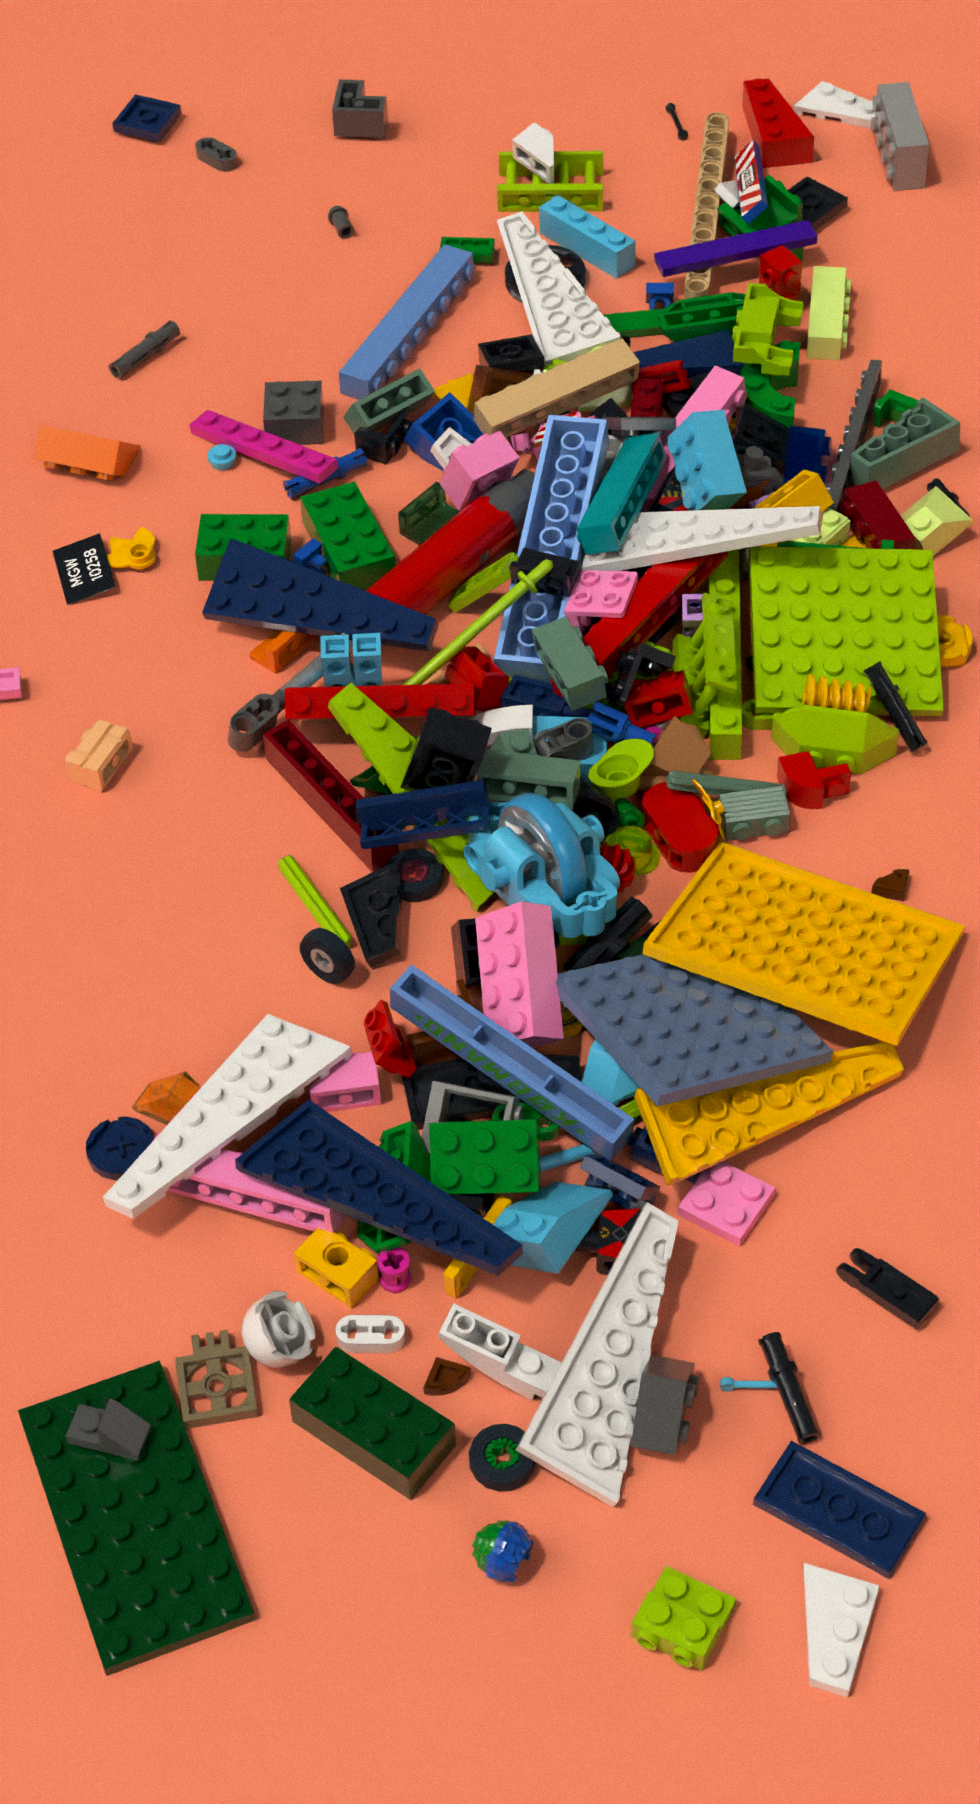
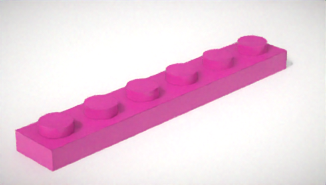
M206 410L189 424L191 434L216 444L229 445L237 452L319 484L338 469L336 458L210 410Z

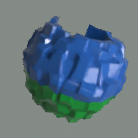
M498 1520L496 1523L484 1526L477 1532L472 1544L474 1547L472 1555L477 1561V1567L486 1573L487 1578L503 1583L507 1581L514 1582L519 1577L515 1575L520 1566L518 1563H521L522 1559L529 1561V1552L532 1550L534 1541L530 1539L527 1529L518 1522Z

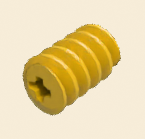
M808 674L803 690L802 706L806 704L867 713L871 686L865 692L864 684L858 683L853 690L851 681H845L840 688V682L836 678H833L828 686L825 676H821L817 683H815L814 675Z

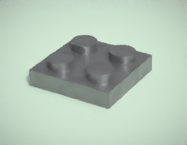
M602 417V419L607 420V427L609 430H612V435L639 436L659 433L660 436H666V430L676 429V418Z

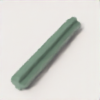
M673 770L666 777L667 788L670 790L700 793L692 782L695 779L705 792L711 795L783 786L785 797L787 795L786 787L782 783Z

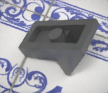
M113 1399L109 1400L105 1410L79 1404L66 1434L68 1444L139 1461L151 1431V1424Z

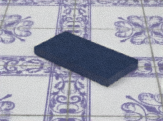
M790 1441L753 1501L754 1506L887 1579H890L926 1518L924 1511L793 1441Z

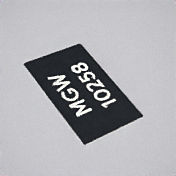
M100 533L52 551L67 605L116 587Z

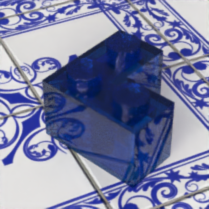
M790 426L784 472L785 484L803 470L818 473L825 484L827 466H822L825 456L831 455L832 439L828 437L825 429Z

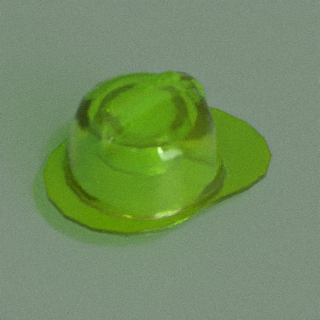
M626 825L619 827L606 838L605 842L611 846L620 844L621 849H630V854L635 858L636 863L634 875H645L658 867L660 851L652 842L651 836L642 828Z

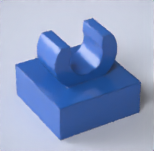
M646 283V303H649V310L655 309L657 303H663L665 308L670 303H673L674 283Z
M314 538L293 554L294 563L321 574L326 573V570L322 568L327 563V560L321 555L322 544Z

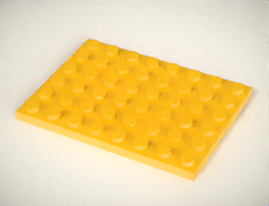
M720 841L644 942L642 954L655 958L660 962L680 967L688 972L716 980L721 984L741 989L754 996L766 998L785 1007L802 1011L818 1019H824L849 1030L857 1031L882 1042L898 1046L963 937L965 925Z

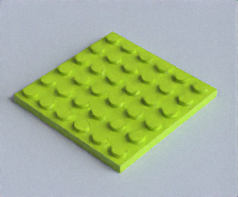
M750 547L749 574L755 713H783L788 709L802 706V696L808 674H813L815 683H817L821 676H825L828 686L833 678L839 680L840 688L845 681H851L853 690L858 683L864 684L865 692L871 686L867 713L890 716L882 701H877L876 696L878 694L863 672L881 661L894 686L898 685L900 689L898 693L912 716H942L944 707L932 550Z

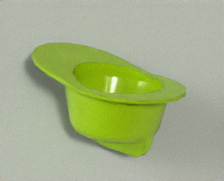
M636 738L616 743L591 767L588 778L614 802L619 798L629 797L638 790L641 774L654 758V749L649 742Z

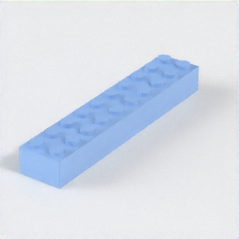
M548 415L517 553L518 557L524 547L581 561L582 570L585 551L582 543L578 542L576 529L600 487L609 445L606 419ZM512 581L510 584V589H512L516 585L513 584ZM528 590L504 611L494 655V663L508 677H513L515 674L552 684L550 674L535 652L532 629L565 617L564 609L569 597L554 596L541 590L533 594Z

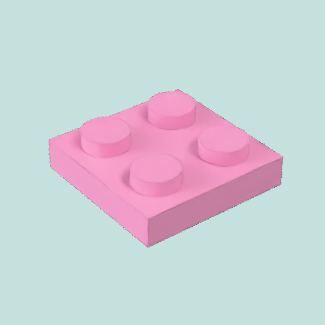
M722 1161L703 1171L679 1205L678 1215L740 1246L775 1196V1187Z

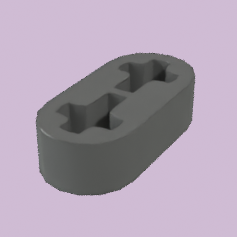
M211 137L201 138L196 142V155L200 161L222 172L232 171L238 166L236 150Z

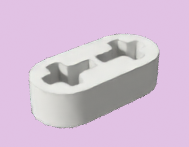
M349 1315L340 1319L335 1328L337 1344L342 1350L350 1353H394L404 1346L406 1340L403 1322L396 1316ZM356 1329L355 1338H348L350 1330ZM386 1330H393L391 1339H385Z

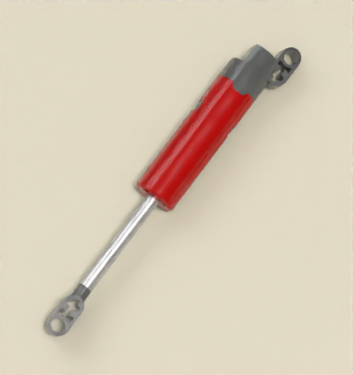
M522 469L509 481H496L365 591L419 613L428 614L522 533L535 473ZM349 640L350 653L353 651L352 640ZM321 654L274 694L264 693L255 696L231 717L227 740L232 749L239 752L249 751L263 740V733L276 727L278 714L285 709V688L311 687L323 677Z

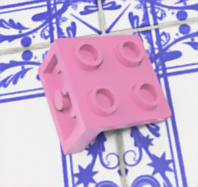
M581 570L564 609V614L572 627L577 626L583 637L587 627L591 626L592 617H624L638 581L637 572Z

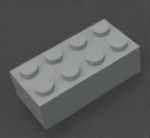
M909 82L878 84L877 95L873 96L875 117L871 118L872 134L876 133V148L881 149L880 158L881 164L886 165V180L891 181L893 191L925 188L929 142Z

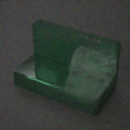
M436 481L398 512L399 533L417 545H421L460 511L446 504V492L440 483Z

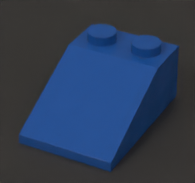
M449 392L411 425L404 441L424 461L444 471L430 450L432 445L449 427L471 444L475 443L484 434L475 423L474 415Z

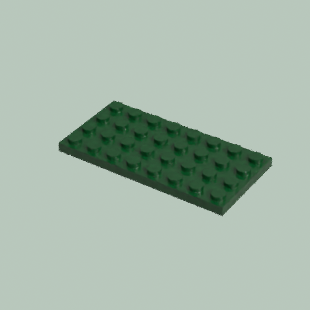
M160 1360L18 1410L106 1676L256 1620ZM113 1399L151 1424V1431L139 1461L68 1444L66 1434L78 1405L82 1404L105 1410L109 1400Z

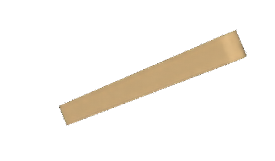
M721 112L710 113L705 120L690 245L717 240L719 223L717 207L721 205V197L714 189L724 180L729 118ZM713 267L686 272L684 299L710 295Z

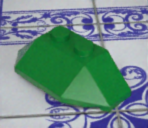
M730 292L677 300L665 310L657 313L663 335L674 342L723 330H728L732 336L733 327L736 326L737 310L743 309L746 294Z
M409 1121L383 1131L379 1139L381 1144L378 1147L431 1182L430 1157L416 1124L413 1121ZM358 1220L357 1238L378 1254L412 1242Z

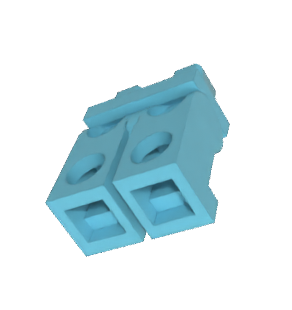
M380 633L352 634L354 664H351L348 634L320 636L321 664L325 687L347 686L349 683H352L354 686H382Z

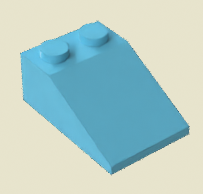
M555 1182L541 1191L535 1192L506 1207L493 1225L523 1245V1254L511 1265L558 1274L612 1198L613 1193L608 1189Z

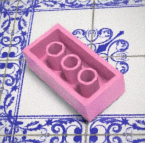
M521 901L476 917L484 1015L531 1048L563 1040L560 997L555 982L558 980L551 906Z

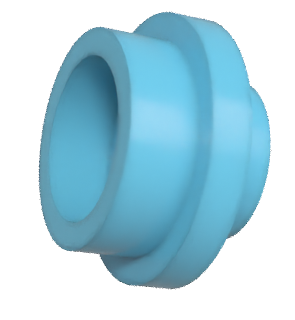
M216 445L208 451V461L216 470L230 469L236 460V451L229 445Z

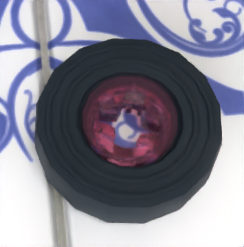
M408 849L400 851L388 862L387 865L399 860L403 867L402 900L420 902L427 900L437 894L442 887L443 867L432 852L424 849ZM414 871H416V873H418L419 871V874H416L415 877H409V875H412Z

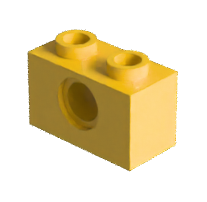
M317 1228L294 1252L296 1272L351 1309L379 1280L375 1256L365 1248L359 1249L351 1244L346 1236L338 1230L336 1233H331Z

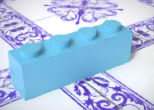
M559 195L539 207L540 234L560 246L572 250L582 259L616 279L635 267L634 239Z

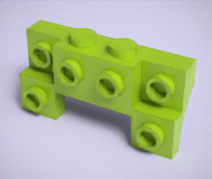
M748 283L743 309L737 310L736 326L733 327V362L762 364L761 374L790 376L793 350L773 346L777 325L800 327L804 302L782 297L772 291L766 284Z

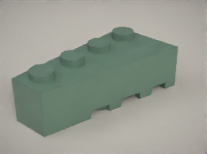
M922 397L917 401L916 408L913 410L907 409L901 414V420L896 424L889 423L883 428L882 435L879 437L873 436L851 454V483L857 486L877 480L881 488L884 489L960 451V422Z

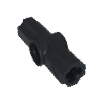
M631 896L616 911L615 918L605 923L603 932L596 936H588L585 940L586 943L562 968L566 972L616 960L629 945V940L653 915L639 899Z

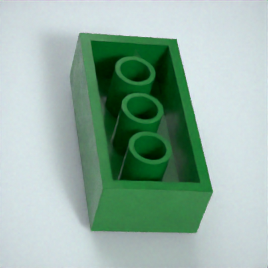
M355 481L300 497L302 522L310 538H314L322 544L321 555L327 560L324 566L331 578L365 591L396 565L395 555Z

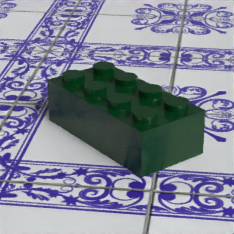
M336 1346L289 1399L293 1423L409 1500L415 1496L456 1446L454 1422Z

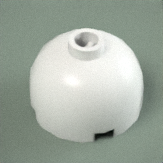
M272 1291L249 1307L242 1322L241 1334L244 1345L254 1359L267 1367L278 1368L293 1365L308 1356L313 1349H309L310 1341L315 1339L312 1318L300 1301L293 1303L285 1297L289 1294L284 1291Z

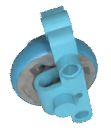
M536 793L521 794L504 803L491 801L490 830L468 833V844L464 847V856L467 864L481 878L487 889L497 893L509 906L521 901L551 906L553 929L565 938H574L581 934L585 936L599 935L605 929V923L613 920L616 916L617 890L620 887V880L614 867L600 855L599 843L604 840V830L600 821L594 815L580 818L564 803L555 804L547 797ZM482 814L472 816L468 821L480 820Z

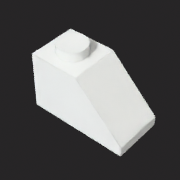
M534 122L512 139L513 158L548 184H553V135L549 130L542 128Z

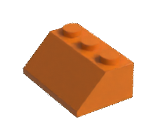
M40 425L34 459L43 460L44 467L60 470L61 464L70 466L69 472L87 475V470L97 472L96 478L113 481L114 475L125 476L139 452L140 445Z

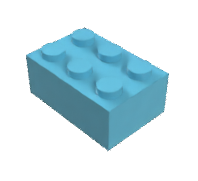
M724 410L692 412L667 437L668 449L673 456L676 467L675 475L680 482L683 493L684 507L687 511L729 509L747 491Z

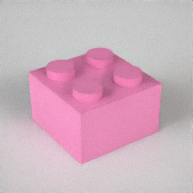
M501 431L491 435L488 433L484 434L475 443L467 447L461 445L451 453V459L448 466L444 469L445 473L440 485L460 511L496 481H509L520 457Z

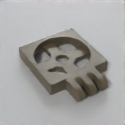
M228 1330L220 1331V1344H215L213 1332L206 1333L207 1346L202 1347L199 1334L191 1335L193 1355L175 1358L182 1419L185 1429L258 1417L250 1353L246 1346L230 1349ZM221 1363L231 1364L239 1368L243 1373L228 1376L222 1371ZM206 1366L207 1374L202 1380L188 1382L198 1369ZM214 1381H221L224 1385L218 1392H213L209 1389L210 1384ZM247 1389V1396L240 1406L227 1408L225 1397L230 1391ZM206 1396L211 1400L212 1410L197 1412L189 1405L188 1398Z

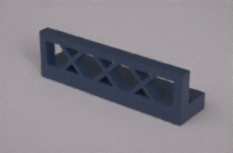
M484 780L356 800V811L361 823L360 845L362 850L490 830L491 802ZM482 814L480 820L466 821L470 816ZM448 820L444 825L434 826L438 821ZM417 825L412 830L402 831L407 826ZM385 830L380 835L370 836L371 831Z

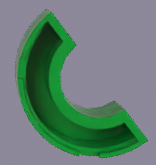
M785 340L773 346L793 350L790 376L761 374L762 364H744L740 376L745 378V389L747 391L745 403L793 430L796 398L784 396L777 392V390L786 387H797L800 342Z

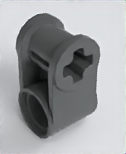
M583 718L571 719L551 729L543 730L532 739L536 752L540 756L584 760L590 757L594 750L592 725Z

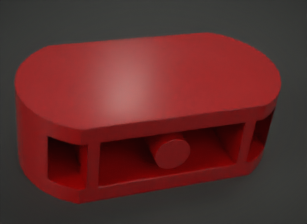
M667 782L656 784L646 791L642 799L643 814L645 816L643 827L672 869L685 873L697 872L717 846V839L720 835L719 826L705 812L704 804L699 796L695 797L692 792L670 790L667 788Z

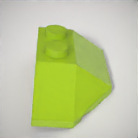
M803 705L788 709L783 713H773L771 740L786 755L809 751L816 769L847 763L851 773L862 774L896 756L899 729L894 726L890 727L883 720L869 713Z

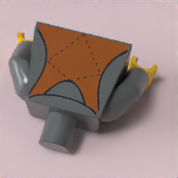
M748 447L745 455L736 454L747 493L729 509H749L750 501L770 495V493L775 492L785 484L783 475L779 473L777 468L771 467L770 458L763 456V451L758 447Z

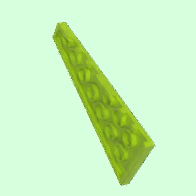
M349 683L329 701L328 709L346 734H351L361 748V755L366 762L370 761L379 773V780L384 786L387 785L393 794L409 792V790L400 787L416 739L357 687ZM448 820L438 821L434 826L444 825ZM468 833L427 840L436 853L435 858L440 864L445 865L454 878L453 883L458 889L461 888L472 903L471 908L477 912L496 893L485 887L481 878L466 862L464 847L468 844Z

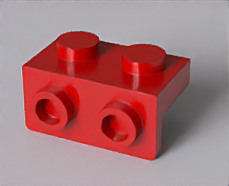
M380 1000L375 1008L366 1014L363 1023L374 1062L391 1074L398 1073L410 1078L417 1067L405 1029L393 1022L388 1002Z

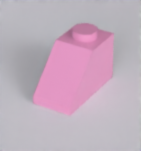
M372 1052L353 1053L347 1062L342 1059L329 1069L330 1074L324 1079L319 1078L309 1088L311 1101L326 1112L381 1105L377 1067Z

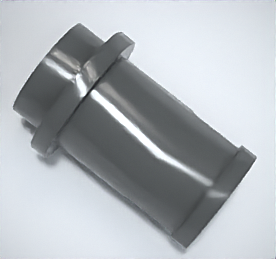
M334 206L329 210L328 220L335 226L339 237L343 239L349 238L354 233V227L348 219V211L344 207Z

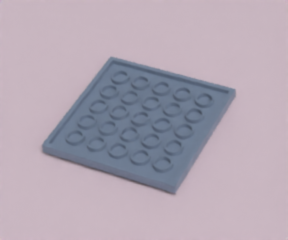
M644 954L559 973L558 980L555 981L562 1003L657 1106L831 1062L833 1050L789 1007L760 996H754L741 989L721 984L705 976L688 972L669 963L660 962Z

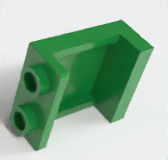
M770 175L764 177L768 207L751 223H747L741 217L740 205L733 209L725 202L717 207L720 227L730 236H736L803 221L802 201L797 195H792L788 192L781 181H776Z

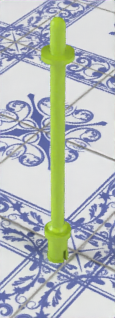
M548 559L543 560L527 575L519 571L517 576L520 582L403 685H422L528 590L536 594L538 590L535 584L553 568L552 561Z

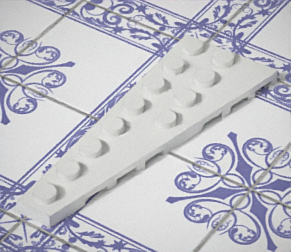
M523 212L497 220L532 334L544 355L545 365H553V359L569 362L583 353L590 352L595 346L605 345L609 342L613 343L621 339L619 332L614 330L608 318L602 315L596 303L590 300L586 295L585 289L569 269L563 266L560 258L551 251L548 243L539 236L536 228Z
M820 506L639 512L620 550L585 554L582 570L622 571L819 535L821 533L823 515Z
M267 1014L103 1196L105 1207L135 1219L166 1196L165 1192L174 1183L183 1179L187 1180L194 1175V1169L209 1157L212 1160L216 1159L221 1155L220 1149L234 1139L240 1141L277 1113L276 1110L286 1100L297 1099L305 1093V1086L318 1077L324 1079L330 1074L329 1069L342 1059L347 1062L352 1056L350 1046Z
M648 1202L642 1208L516 1448L517 1452L611 1507H614L620 1498L619 1492L623 1473L626 1471L628 1462L626 1459L633 1433L641 1374L650 1358L651 1341L658 1321V1308L665 1288V1275L668 1261L671 1259L679 1220Z

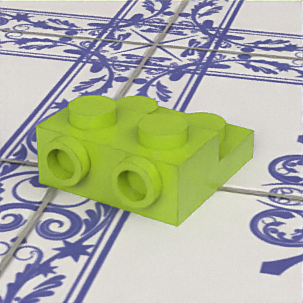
M665 1566L652 1592L648 1591L631 1623V1637L645 1649L651 1651L657 1649L670 1655L676 1663L683 1667L691 1668L693 1666L703 1671L736 1606L737 1598Z

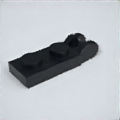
M854 1248L849 1256L851 1261L866 1272V1274L844 1262L836 1269L840 1279L849 1286L858 1288L857 1290L915 1329H918L939 1305L940 1299L938 1296L881 1258L877 1259L861 1248Z

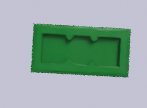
M441 237L440 249L444 244L473 253V262L493 263L495 238Z

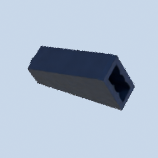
M728 330L633 352L640 361L639 368L682 359L684 363L683 369H686L688 372L687 378L710 372L714 366L740 376L744 366L742 362H733L734 343H732V336ZM678 378L674 380L664 381L663 384L676 382L680 380Z

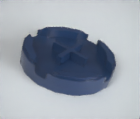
M127 1116L118 1117V1120L111 1122L109 1119L101 1122L91 1131L86 1141L87 1160L92 1170L103 1178L119 1180L154 1140L152 1131L141 1120Z

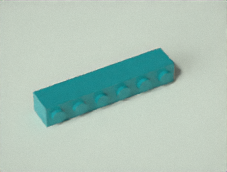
M659 433L627 437L580 524L577 526V539L579 543H582L586 555L620 550L667 460Z

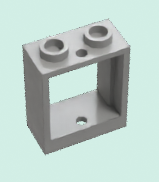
M432 1081L421 1138L427 1152H430L429 1123L446 1122L451 1093L506 1104L503 1120L522 1119L523 1106L519 1105L520 1097L441 1081Z

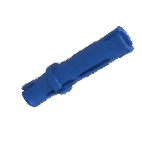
M359 448L340 458L337 456L333 457L337 459L338 469L320 484L301 476L284 481V490H289L287 496L292 499L294 496L335 478L340 480L346 476V473L366 466L368 464L366 456L361 457L364 454L363 450Z

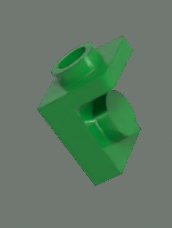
M889 389L874 404V426L880 428L887 419L897 423L901 420L903 412L917 407V401L919 400Z

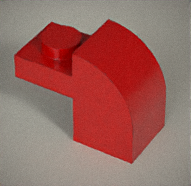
M809 751L778 757L777 780L785 785L787 791L786 798L794 805L805 809L817 810L823 808L824 798L849 794L851 771L847 763L816 769Z

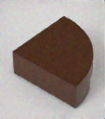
M896 869L891 874L882 878L879 877L874 882L871 893L887 899L904 901L910 870Z
M436 1357L423 1387L424 1394L440 1396L458 1390L469 1379L471 1367Z

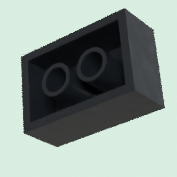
M429 707L411 752L400 788L415 791L473 782L483 761L492 728L483 725L479 721L467 720L452 715L446 710H437Z

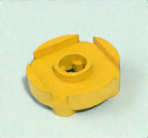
M937 615L938 637L945 642L939 643L941 667L962 666L967 662V657L971 652L972 632L967 625L964 624L962 627L960 624L955 623L956 618L947 615Z

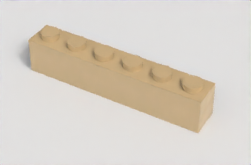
M623 338L613 343H606L597 350L583 353L574 360L558 364L553 369L541 374H535L528 380L516 385H509L504 390L491 396L482 397L479 401L475 402L474 421L483 434L488 433L491 435L501 431L504 437L507 438L548 419V415L562 414L635 382V379H638L640 361Z

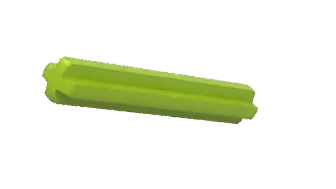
M291 855L281 858L278 861L279 870L320 927L336 934L350 948L353 944L351 941L352 936L296 859Z

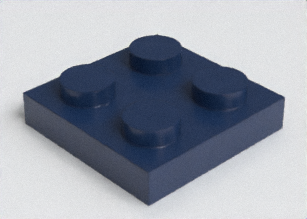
M135 94L113 121V131L128 136L148 139L149 141L160 142L181 115V105Z

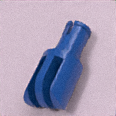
M598 701L594 702L593 708L598 712L592 711L588 716V720L592 722L593 734L615 744L623 740L636 738L645 740L653 745L652 741L655 740L656 733H651L632 724L629 715Z

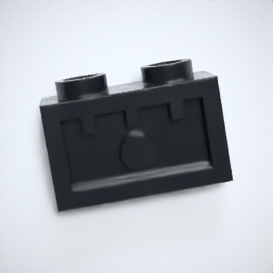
M523 547L518 561H512L509 566L512 583L517 584L520 582L517 576L519 571L527 575L543 560L548 559L552 561L553 568L535 584L537 590L545 591L554 596L570 597L581 571V561Z

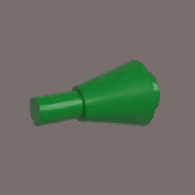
M626 798L617 799L614 802L618 807L620 826L617 832L622 835H631L638 832L645 823L644 814Z

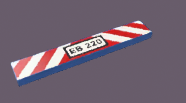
M754 140L734 156L741 217L747 223H751L768 207L760 146Z

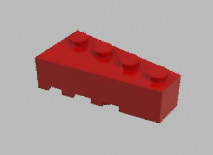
M756 78L743 81L742 107L752 139L760 146L762 167L770 168L813 163V134L769 78Z

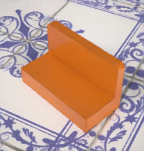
M276 630L250 652V659L276 674L316 640V635Z

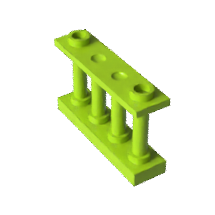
M554 151V176H559L558 184H543V179L513 158V152H499V176H506V184H497L498 212H539L540 206L557 195L584 211H603V183H595V176H603V151ZM517 176H532V184H517ZM569 176H585V183H569Z
M705 592L702 595V623L692 637L678 633L673 640V655L676 656L673 670L676 672L684 670L693 697V714L678 717V719L697 726L703 738L709 731L708 705L719 689L733 694L737 691L733 604L730 600Z

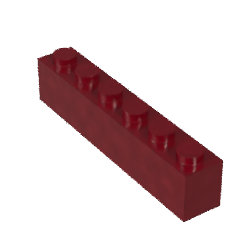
M290 720L263 733L266 760L371 872L385 867L390 859L399 853L398 844L362 850L360 845L361 823L356 811V800L364 799V797ZM385 830L371 831L370 836L380 835Z

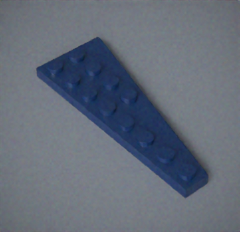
M236 539L229 540L202 611L204 618L207 620L318 636L348 634L349 640H352V634L380 633L381 645L429 652L439 626L435 618Z
M309 1099L235 1159L236 1169L241 1173L497 1276L523 1254V1245Z

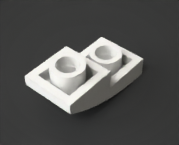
M533 705L498 708L470 718V720L479 721L483 725L492 728L487 745H493L498 734L503 732L529 729L531 736L533 735Z

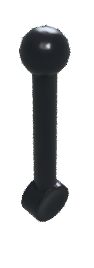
M673 103L667 104L666 111L671 114L677 127L678 139L682 141L687 140L688 132L683 130L675 113V105Z

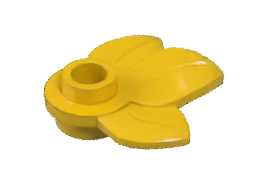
M141 527L134 534L133 540L111 537V554L107 555L110 567L145 569L151 566L156 559L153 550L156 543L154 535L148 529Z

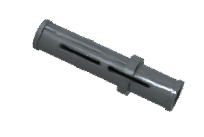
M169 320L157 331H151L146 334L142 342L109 364V370L115 378L121 379L149 356L164 350V346L180 335L181 332L178 325L174 321L171 322Z

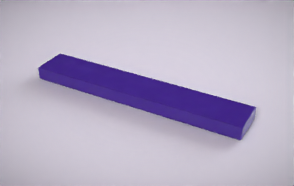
M805 220L654 253V261L661 275L667 277L759 257L761 254L781 245H784L788 250L817 244L818 236L810 222Z

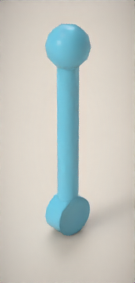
M730 1377L720 1380V1389L723 1391H732L735 1388H777L775 1381H735Z

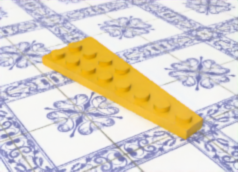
M882 1042L834 1051L829 1063L662 1106H657L641 1088L636 1090L634 1097L667 1186L899 1078L904 1068L894 1045Z

